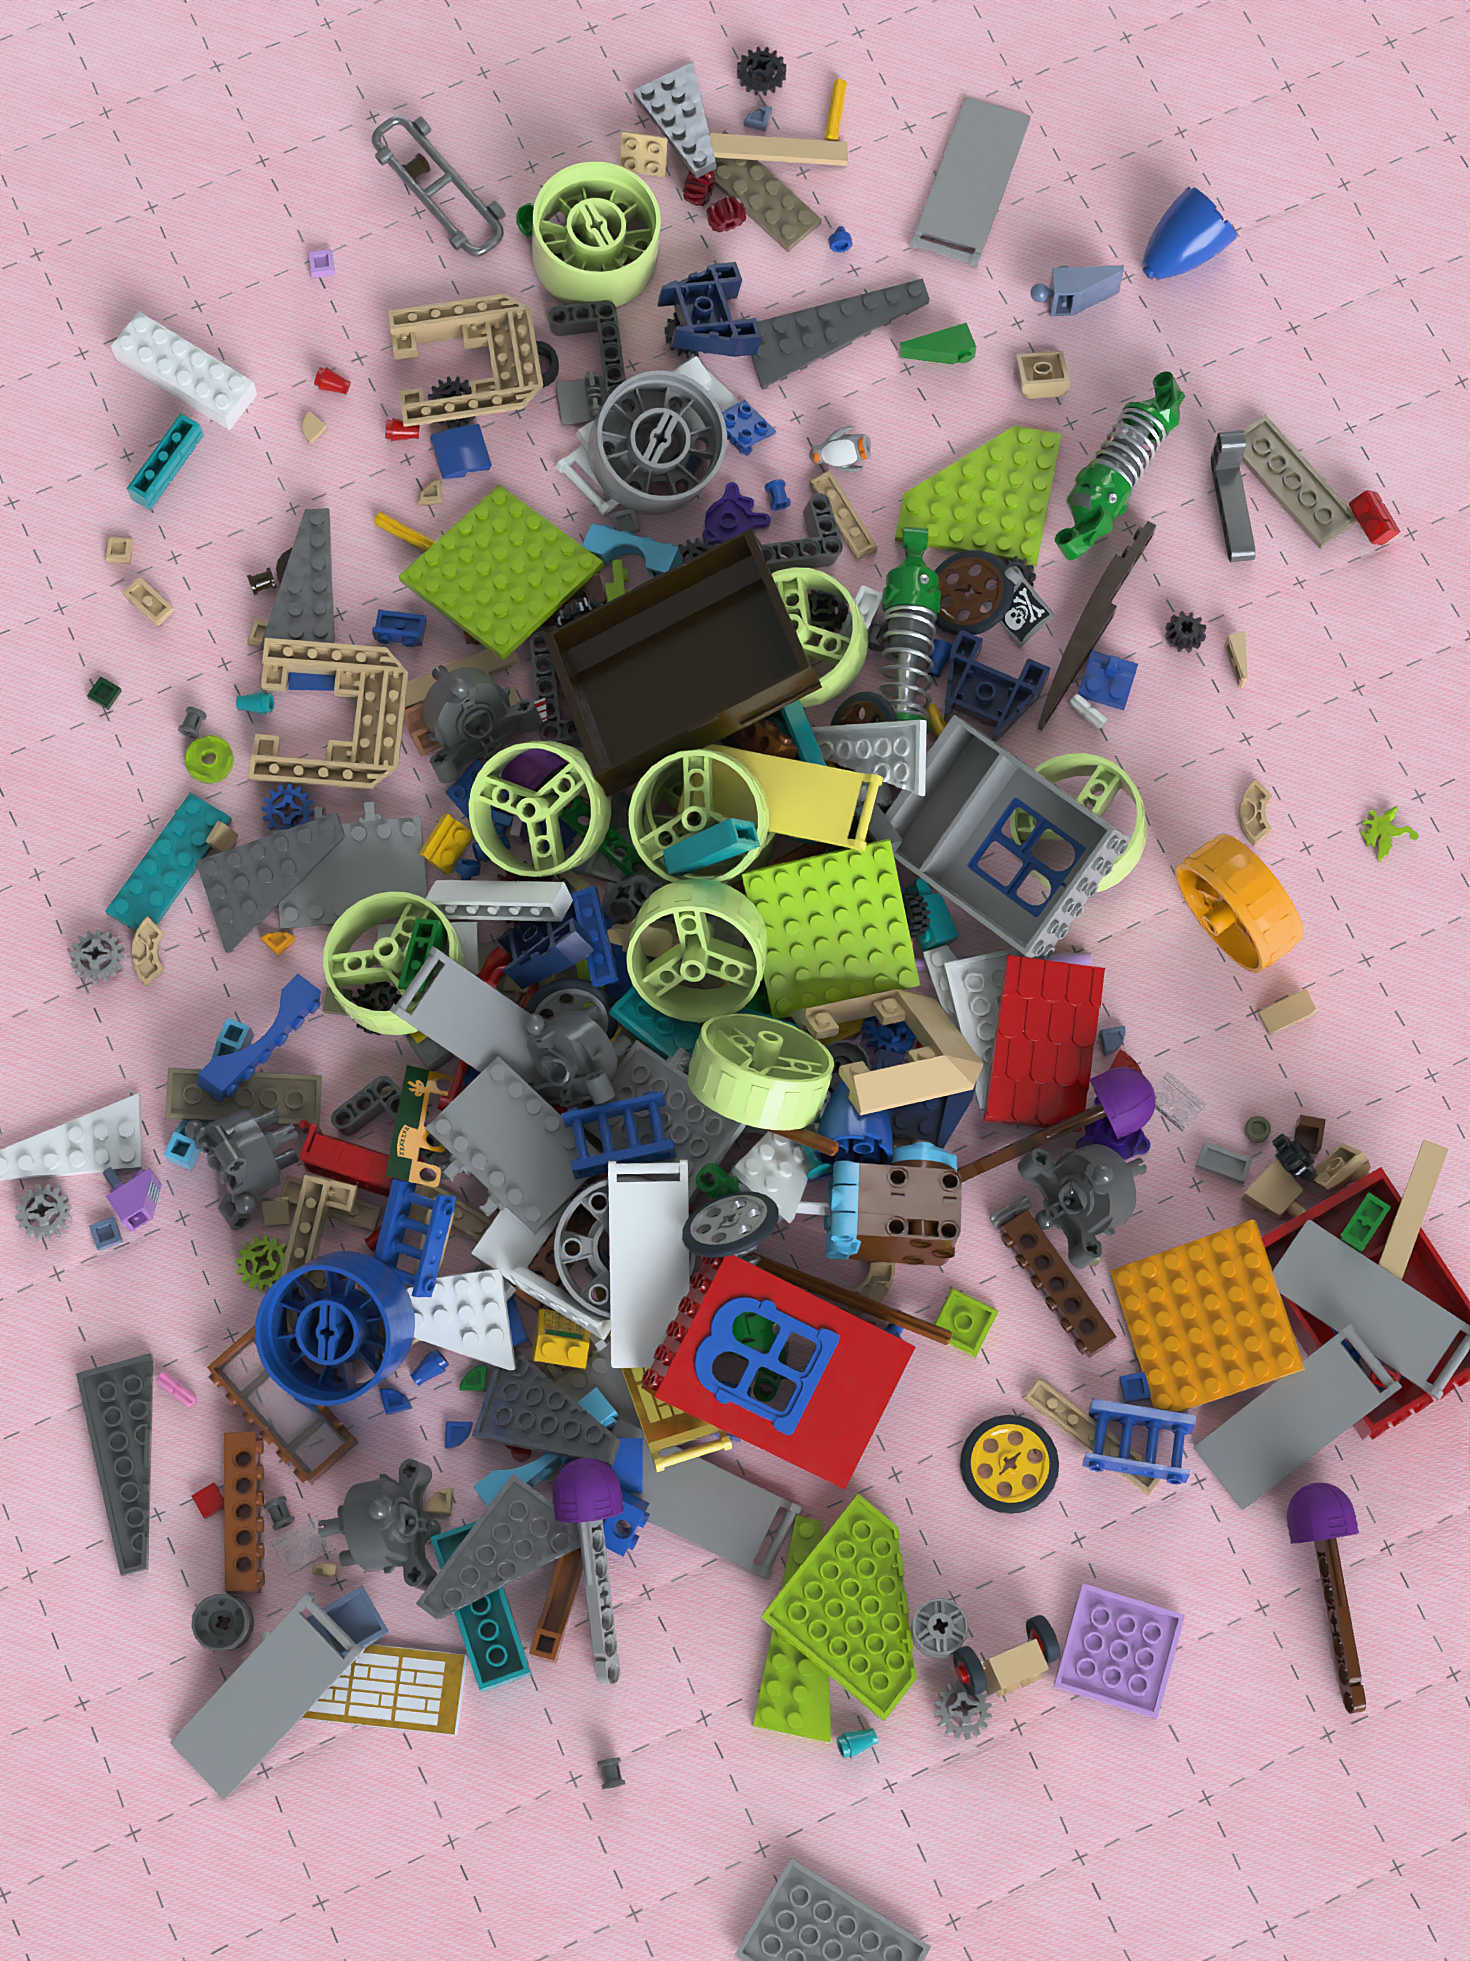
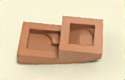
M423 702L406 709L404 723L420 756L443 747L438 741H431L428 737L431 732L424 723Z

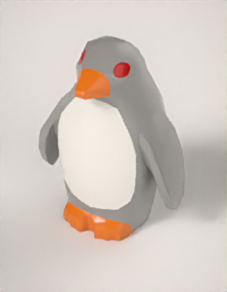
M846 426L833 432L823 443L812 447L809 451V457L815 464H830L845 472L859 471L863 469V466L852 464L870 457L871 440L866 434H845L853 429V426Z

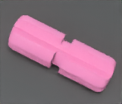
M162 1372L158 1376L156 1382L170 1394H174L173 1396L184 1405L191 1407L196 1402L197 1396L185 1386L180 1385L167 1372Z

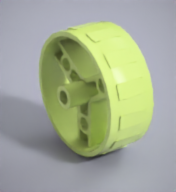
M794 567L772 573V576L808 661L816 658L836 665L833 670L819 679L823 688L799 699L802 707L825 703L845 691L857 678L864 665L868 650V632L863 614L849 591L835 578L822 571ZM807 590H821L832 593L850 606L853 621L851 638L812 626ZM799 601L795 606H791L793 602ZM815 638L821 640L820 645L818 644ZM837 645L836 649L829 651L830 647Z
M531 741L515 744L498 752L485 763L477 774L469 799V820L474 837L482 851L494 863L506 871L522 876L544 877L556 875L582 865L594 855L603 843L609 829L612 813L611 796L607 797L603 788L595 780L586 755L574 747L554 741ZM530 749H545L560 755L570 762L538 792L498 777L510 761ZM566 779L571 783L569 791L564 786ZM587 787L591 804L589 829L581 846L574 855L565 861L558 818L562 815L564 807ZM505 790H507L510 795L508 801H506L503 796ZM555 790L559 797L548 794ZM491 805L516 814L521 821L527 823L534 866L526 864L513 856L502 844L491 818ZM540 821H546L547 835H542ZM545 840L550 844L548 852L544 849Z
M695 749L680 751L666 756V758L652 766L640 779L632 795L629 807L631 838L642 860L651 870L665 880L676 882L694 878L670 875L664 864L659 860L664 856V849L714 826L716 821L723 822L729 819L714 809L712 758L732 767L748 783L755 797L758 810L757 836L760 847L739 854L744 859L737 867L725 875L706 880L723 883L734 879L744 872L759 856L766 842L769 830L767 797L759 780L746 765L736 758L714 750ZM683 760L685 811L645 836L642 825V809L646 794L653 781L663 770L673 763ZM696 773H701L704 777V783L700 787L695 786L693 783V776ZM694 791L704 792L705 805L693 806ZM698 813L701 815L702 818L701 823H699L697 818ZM682 822L683 826L692 832L681 837L675 827ZM665 831L670 832L673 836V841L670 845H666L662 841V835Z
M1086 753L1058 756L1037 766L1034 770L1052 783L1074 776H1091L1076 800L1085 806L1091 804L1094 807L1092 811L1100 817L1103 816L1120 788L1133 800L1137 807L1135 830L1126 851L1117 857L1113 863L1112 871L1106 877H1103L1098 884L1097 892L1106 890L1119 883L1138 863L1146 844L1147 823L1145 808L1134 782L1114 762ZM1097 791L1104 792L1100 796H1093L1094 793ZM1019 807L1013 811L1009 819L1012 840L1016 844L1022 845V840H1026L1036 827L1037 820ZM1047 829L1039 840L1065 839L1052 830ZM1036 870L1030 872L1039 882L1051 888L1046 877Z
M697 878L679 880L667 884L649 896L642 904L633 922L627 949V968L630 979L637 992L648 1004L663 1014L682 1021L706 1022L710 1018L719 1015L736 1013L753 998L760 985V980H762L768 952L767 929L755 905L741 892L729 885L714 880ZM705 912L719 916L733 924L745 935L754 952L714 938V927L707 922ZM673 913L680 943L650 963L644 955L639 935L653 921ZM706 973L733 982V984L721 988L705 990L679 985L685 979L690 982L700 981Z
M392 891L374 894L348 908L335 922L328 934L323 951V968L327 983L343 1010L355 1022L370 1031L384 1035H404L419 1031L390 1011H372L355 1005L344 997L342 987L391 981L400 994L403 995L406 990L399 989L398 984L412 932H409L413 929L416 918L440 920L447 931L449 939V958L466 969L461 942L448 918L446 919L444 914L433 903L421 896L407 892ZM400 917L390 938L379 939L372 950L348 953L353 943L368 929L388 919ZM404 943H407V946H406L404 952H402V950H401L402 945H403ZM376 964L382 966L380 968H371L372 965ZM428 986L425 987L424 991H417L405 1012L409 1015L411 1014Z
M723 1014L710 1018L703 1024L689 1064L687 1080L692 1093L703 1104L727 1118L758 1128L793 1130L811 1125L817 1120L831 1082L834 1061L828 1049L820 1041L814 1040L810 1034L792 1025L758 1015Z

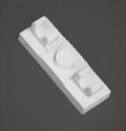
M862 585L856 596L855 603L863 614L868 632L882 602L883 593ZM851 610L839 635L851 638L853 631Z

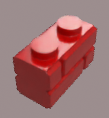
M1366 490L1350 501L1348 505L1370 543L1383 545L1401 531L1385 504L1382 503L1383 500L1378 492Z

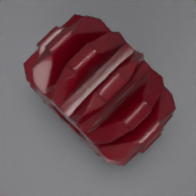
M689 170L684 182V200L696 206H704L708 203L715 188V172L711 171L695 178Z
M735 196L725 197L708 207L706 210L707 220L713 231L719 233L723 231L728 232L742 225V222L747 218L746 209L741 199Z

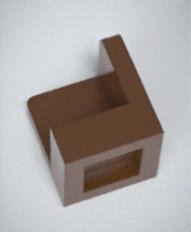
M1300 1115L1297 1119L1294 1139L1308 1150V1153L1318 1154L1321 1150L1326 1119Z

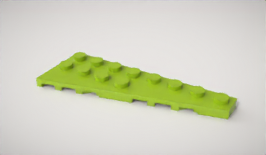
M796 1515L781 1589L823 1537L821 1520ZM773 1629L753 1727L830 1743L829 1675Z

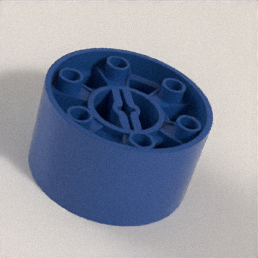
M332 1252L319 1256L285 1274L270 1287L261 1301L256 1317V1347L261 1362L269 1376L291 1396L315 1405L343 1404L366 1393L393 1374L403 1363L414 1338V1309L404 1284L384 1263L359 1252ZM310 1270H324L328 1287L318 1292L314 1284L304 1276V1273ZM356 1283H359L371 1297L368 1298L364 1293L355 1289ZM299 1287L306 1294V1298L299 1294ZM287 1308L301 1313L296 1323V1331L288 1332ZM320 1311V1320L318 1324V1315ZM379 1320L384 1321L386 1339L378 1336ZM352 1330H353V1331H354V1337H353V1342H352V1345H351V1332H352ZM307 1356L312 1361L324 1365L321 1375L312 1370L302 1359ZM362 1358L374 1372L375 1376L369 1381L356 1383L352 1362ZM338 1368L342 1369L344 1379L338 1375Z

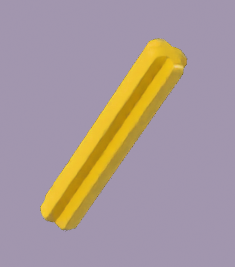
M838 78L833 83L825 131V140L837 141L847 88V81L842 80V78Z
M378 512L374 518L376 526L424 552L435 543L432 539L382 512Z

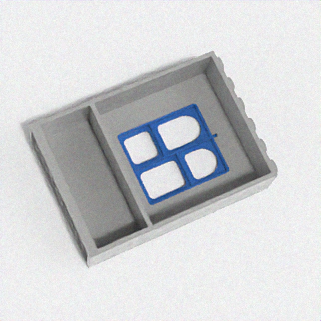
M953 715L926 755L925 796L916 795L911 791L902 789L885 814L903 840L894 853L896 860L1022 954L1030 958L1047 960L1052 956L1055 950L1054 946L1059 939L1067 935L1069 925L1074 918L1081 915L1084 910L1083 905L1088 898L1095 895L1099 888L1098 884L1103 877H1106L1112 871L1114 861L1126 851L1128 842L1131 839L984 733ZM1019 807L1037 820L1036 827L1022 845L1016 844L1002 833V827L1013 811ZM1047 829L1052 830L1065 839L1074 849V861L1066 870L1055 871L1031 853L1033 847ZM994 841L1001 844L1023 862L1022 867L1007 886L1002 885L978 866L979 860ZM1033 870L1046 877L1051 886L1048 899L1040 905L1028 904L1017 895L1018 889Z

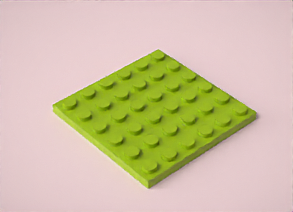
M498 485L399 575V580L504 660L599 572L604 565L601 559L502 486Z
M890 839L867 843L865 851L846 848L741 873L745 895L761 914L767 929L768 952L763 978L773 1018L780 1019L791 1016V1011L920 985Z

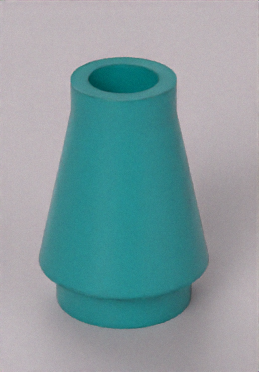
M265 690L247 695H238L236 707L238 710L266 715L274 709V697L272 693H267Z
M870 1728L841 1733V1736L836 1738V1742L841 1756L851 1759L870 1746L877 1744L878 1738L875 1730Z

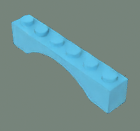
M227 1018L217 1038L211 1060L215 1056L228 1055L250 1046L254 1038L251 1027ZM182 1120L174 1131L163 1155L168 1162L192 1171L201 1150L196 1149L195 1141L186 1136L185 1127L189 1121ZM201 1121L204 1124V1126L212 1123L207 1121Z
M597 1387L577 1402L608 1430L617 1423L616 1419L620 1417ZM546 1453L536 1461L522 1467L509 1470H493L473 1488L486 1505L489 1506L512 1474L535 1489L534 1486L541 1480L546 1481L551 1478L555 1473V1469L562 1463L567 1464L574 1458Z

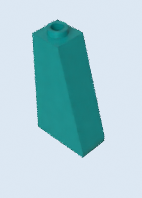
M729 818L664 849V866L670 875L683 876L760 847L754 822Z

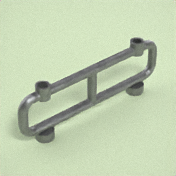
M401 115L388 118L374 130L372 135V144L377 151L375 154L377 161L382 166L386 163L390 165L452 236L449 242L455 250L458 251L462 248L469 255L482 256L496 247L504 235L503 227L499 222L506 216L502 207L496 201H493L486 207L425 137L431 132V128L423 117H418L413 123L407 117ZM395 125H402L445 173L425 190L419 186L398 162L391 150L381 142L382 135ZM451 181L494 229V236L479 247L472 246L463 232L455 227L430 198Z

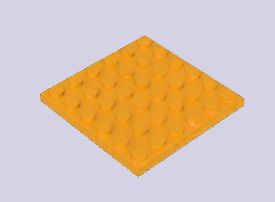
M1249 1220L1110 1270L1141 1370L1145 1372L1148 1381L1150 1398L1154 1409L1182 1412L1305 1370L1255 1220Z

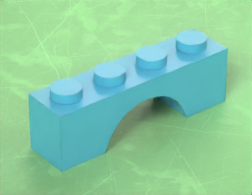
M592 523L582 544L584 548L601 559L605 565H609L612 560L622 555L635 554L645 559V567L651 578L681 565L684 560L679 548L672 543L662 544L651 537L645 536L642 538L635 536L627 530L622 532L614 530L606 524H601L600 526Z

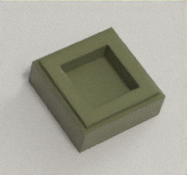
M327 987L323 1012L325 1014L349 1016L334 997L331 988ZM342 989L344 997L351 1002L352 990Z

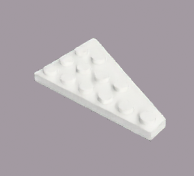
M501 1268L436 1277V1285L432 1297H413L411 1295L414 1285L402 1282L408 1291L414 1309V1338L507 1370L516 1369ZM356 1288L362 1293H364L368 1298L371 1297V1295L364 1288ZM379 1320V1326L385 1328L384 1321Z

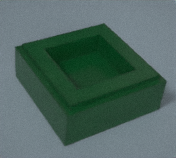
M100 676L87 697L89 700L109 710L122 690L117 685Z

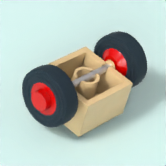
M1037 1615L1026 1621V1632L1029 1639L1027 1643L989 1658L984 1662L979 1660L976 1653L969 1646L961 1647L953 1652L957 1677L970 1695H977L986 1690L988 1696L996 1693L999 1698L1019 1689L1018 1683H1020L1021 1687H1025L1043 1678L1042 1672L1049 1669L1047 1664L1060 1658L1057 1636L1044 1616Z

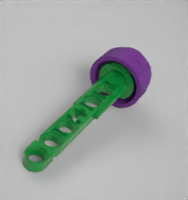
M540 748L530 749L510 761L502 770L501 778L538 792L569 763L554 752ZM555 790L548 794L559 797ZM576 796L571 801L573 807L563 809L560 818L582 838H585L589 824H580L578 817L586 816L590 819L591 807ZM609 826L606 834L607 837L606 839L604 838L603 843L597 850L625 875L635 873L632 870V866L635 864L643 866L644 869L651 870L639 856L637 850ZM616 848L624 849L627 855L625 857H618L614 854V850Z

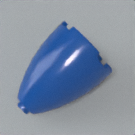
M1188 187L1172 203L1157 224L1145 250L1142 262L1144 268L1142 271L1151 280L1153 278L1160 280L1183 274L1209 261L1223 251L1237 238L1236 232L1228 220L1223 222L1224 218L1216 209L1217 206L1206 195L1195 187L1192 189Z
M841 1080L825 1106L817 1132L819 1135L837 1141L839 1143V1150L834 1156L815 1150L816 1155L823 1163L831 1164V1168H833V1164L837 1161L884 1165L886 1162L890 1164L893 1161V1135L888 1109L860 1115L848 1099L849 1088Z

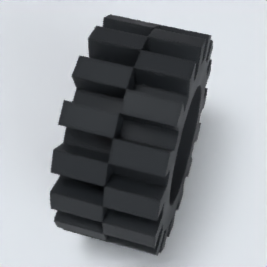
M919 893L902 894L910 938L920 937L929 928L926 925L930 923V918H927L930 910H926L928 904L923 902L924 897L919 896Z

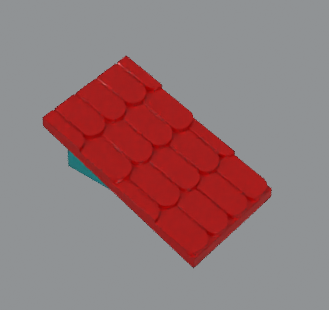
M1008 955L1005 958L983 1121L1047 1128L1086 1110L1105 968ZM1079 1128L1073 1132L1079 1133L1080 1131H1082V1128Z

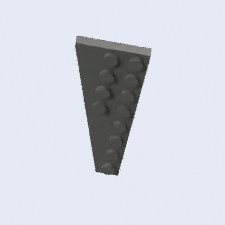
M923 279L758 321L757 324L762 339L757 354L751 355L762 390L767 389L769 385L778 380L783 381L788 375L799 369L807 368L814 361L820 358L824 359L851 345L852 341L862 336L870 335L871 331L883 325L885 327L891 324L892 320L904 314L908 315L929 304L930 298Z
M151 1353L76 1373L119 1571L122 1577L148 1570L154 1359Z

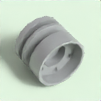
M944 1598L927 1601L920 1606L913 1617L910 1627L912 1641L916 1648L927 1657L941 1659L953 1655V1652L962 1646L968 1633V1621L964 1611L955 1602ZM936 1621L946 1624L947 1627L943 1631L944 1634H940L939 1630L934 1631L933 1628L936 1625Z

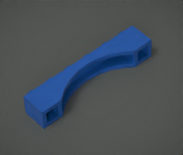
M297 974L282 989L278 1015L265 1035L241 1051L215 1056L198 1073L197 1085L220 1103L227 1097L231 1098L237 1092L238 1085L243 1080L248 1081L255 1073V1068L260 1063H266L271 1057L272 1051L277 1046L281 1047L287 1041L288 1034L293 1029L297 1031L309 1013L314 1014L321 1005V991Z

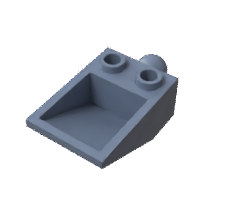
M1124 265L1059 266L1052 268L1049 288L1042 283L1035 284L1030 291L1031 298L1035 302H1044L1049 297L1050 316H1074L1119 293Z
M363 1585L323 1608L335 1623L356 1644L360 1643L364 1649L389 1632ZM313 1614L307 1617L317 1630L345 1658L349 1652Z

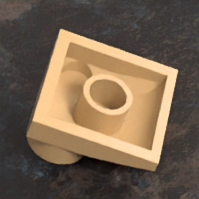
M1063 351L1016 354L1021 383L1020 392L1024 397L1028 399L1060 397L1070 388V378Z
M1341 1143L1314 1168L1318 1176L1311 1182L1327 1190H1338L1349 1182L1358 1181L1368 1175L1371 1168L1369 1159L1362 1151Z

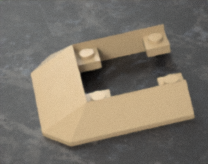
M506 294L388 311L395 360L419 357L417 344L463 337L465 349L489 346L493 378L470 381L472 394L425 401L423 388L399 392L404 427L523 409L543 387L531 309Z
M265 638L261 689L265 691L286 692L289 672L336 676L335 696L358 698L353 742L328 740L326 760L279 757L280 736L255 734L248 779L372 789L399 767L409 673L388 648Z
M895 989L791 1011V1016L802 1031L808 1030L814 1040L838 1035V1023L876 1016L882 1025L905 1021L922 1044L923 1048L907 1052L906 1059L909 1063L874 1071H869L863 1061L840 1066L838 1074L850 1090L848 1099L860 1115L973 1090L984 1065L936 999L907 989Z
M304 1175L280 1278L321 1256L318 1255L329 1206L352 1211L358 1185L338 1181L334 1178ZM412 1203L409 1218L429 1225L432 1210ZM453 1212V1214H452V1216H451L450 1225H449V1229H448V1233H447V1237H446V1241H445V1245H444V1249H443V1253H442V1257H441V1261H440V1265H439L437 1277L440 1276V1271H441V1267H442V1263H443V1259H444V1255H445V1250H446V1246H447V1242H448V1238H449V1234H450V1229H451V1225H452V1221H453V1217H454V1212ZM422 1234L419 1245V1249L423 1250L426 1235ZM416 1259L413 1270L414 1275H417L420 1260ZM310 1270L304 1273V1276L314 1284L318 1292L328 1287L324 1270ZM299 1287V1294L306 1298V1294ZM287 1308V1321L293 1331H296V1323L301 1313ZM320 1311L318 1315V1324L320 1320ZM379 1326L378 1336L386 1339L385 1328ZM352 1330V1332H351V1345H352L353 1337H354V1331H353V1330ZM413 1338L412 1345L420 1340Z

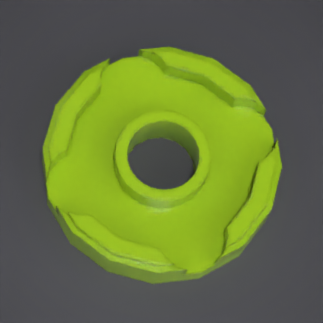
M212 735L194 740L187 748L184 757L186 769L191 777L198 782L206 784L217 783L226 778L234 765V755L229 744L222 738ZM208 754L216 756L212 764L203 763V758Z

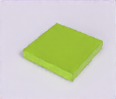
M952 1288L934 1325L952 1332L949 1345L976 1358L998 1314V1310Z

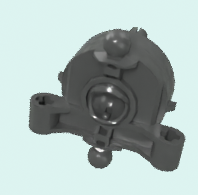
M442 665L438 666L440 671L436 668L433 669L432 677L437 681L432 685L425 697L423 719L427 729L431 732L428 735L431 741H438L444 747L430 758V763L441 783L447 784L456 780L466 764L476 758L482 759L486 757V762L500 752L499 749L504 745V741L511 736L532 732L541 727L543 721L533 700L524 699L510 706L508 698L510 690L508 687L502 689L485 671L473 667H463L448 672Z
M590 1005L581 1013L576 1011L562 1012L546 1024L542 1016L538 1014H530L525 1019V1028L528 1032L532 1033L529 1035L527 1048L542 1078L527 1084L550 1106L560 1104L561 1107H567L568 1110L572 1108L585 1109L581 1104L587 1100L593 1101L594 1104H601L616 1095L611 1082L617 1073V1058L631 1049V1041L628 1037L622 1035L611 1043L606 1033L595 1022L602 1016V1012L597 1005Z
M273 1108L256 1117H252L244 1109H239L205 1126L199 1120H191L186 1124V1136L195 1141L196 1149L207 1153L209 1167L216 1170L220 1177V1183L227 1186V1194L220 1203L218 1210L232 1230H239L249 1223L251 1219L250 1213L254 1210L256 1204L255 1197L279 1186L280 1170L299 1162L298 1156L292 1148L274 1156L278 1146L298 1138L296 1131L290 1134L287 1133L294 1129L292 1123L272 1133L270 1131H261L279 1123L278 1115Z
M1091 1144L1071 1152L1068 1148L1063 1149L1061 1157L1055 1164L1049 1154L1041 1148H1035L1019 1161V1173L1036 1185L1045 1198L1043 1201L1045 1210L1037 1213L1035 1217L1036 1222L1043 1230L1050 1229L1053 1225L1059 1229L1062 1228L1068 1239V1259L1075 1268L1084 1269L1101 1256L1102 1248L1095 1235L1105 1233L1111 1236L1115 1234L1114 1228L1125 1224L1132 1216L1136 1206V1187L1133 1177L1142 1175L1147 1170L1146 1164L1139 1166V1164L1144 1162L1141 1158L1126 1163L1113 1149L1101 1144Z
M407 1459L399 1468V1483L387 1474H380V1479L355 1484L348 1490L344 1505L338 1507V1517L318 1522L319 1527L324 1526V1528L318 1529L321 1537L339 1533L345 1535L349 1550H344L339 1554V1561L343 1567L358 1564L367 1572L384 1570V1574H390L396 1567L403 1566L406 1584L423 1591L428 1588L437 1576V1573L425 1557V1544L428 1540H431L430 1537L441 1533V1525L438 1521L430 1519V1515L423 1511L422 1497L432 1479L431 1468L414 1459Z

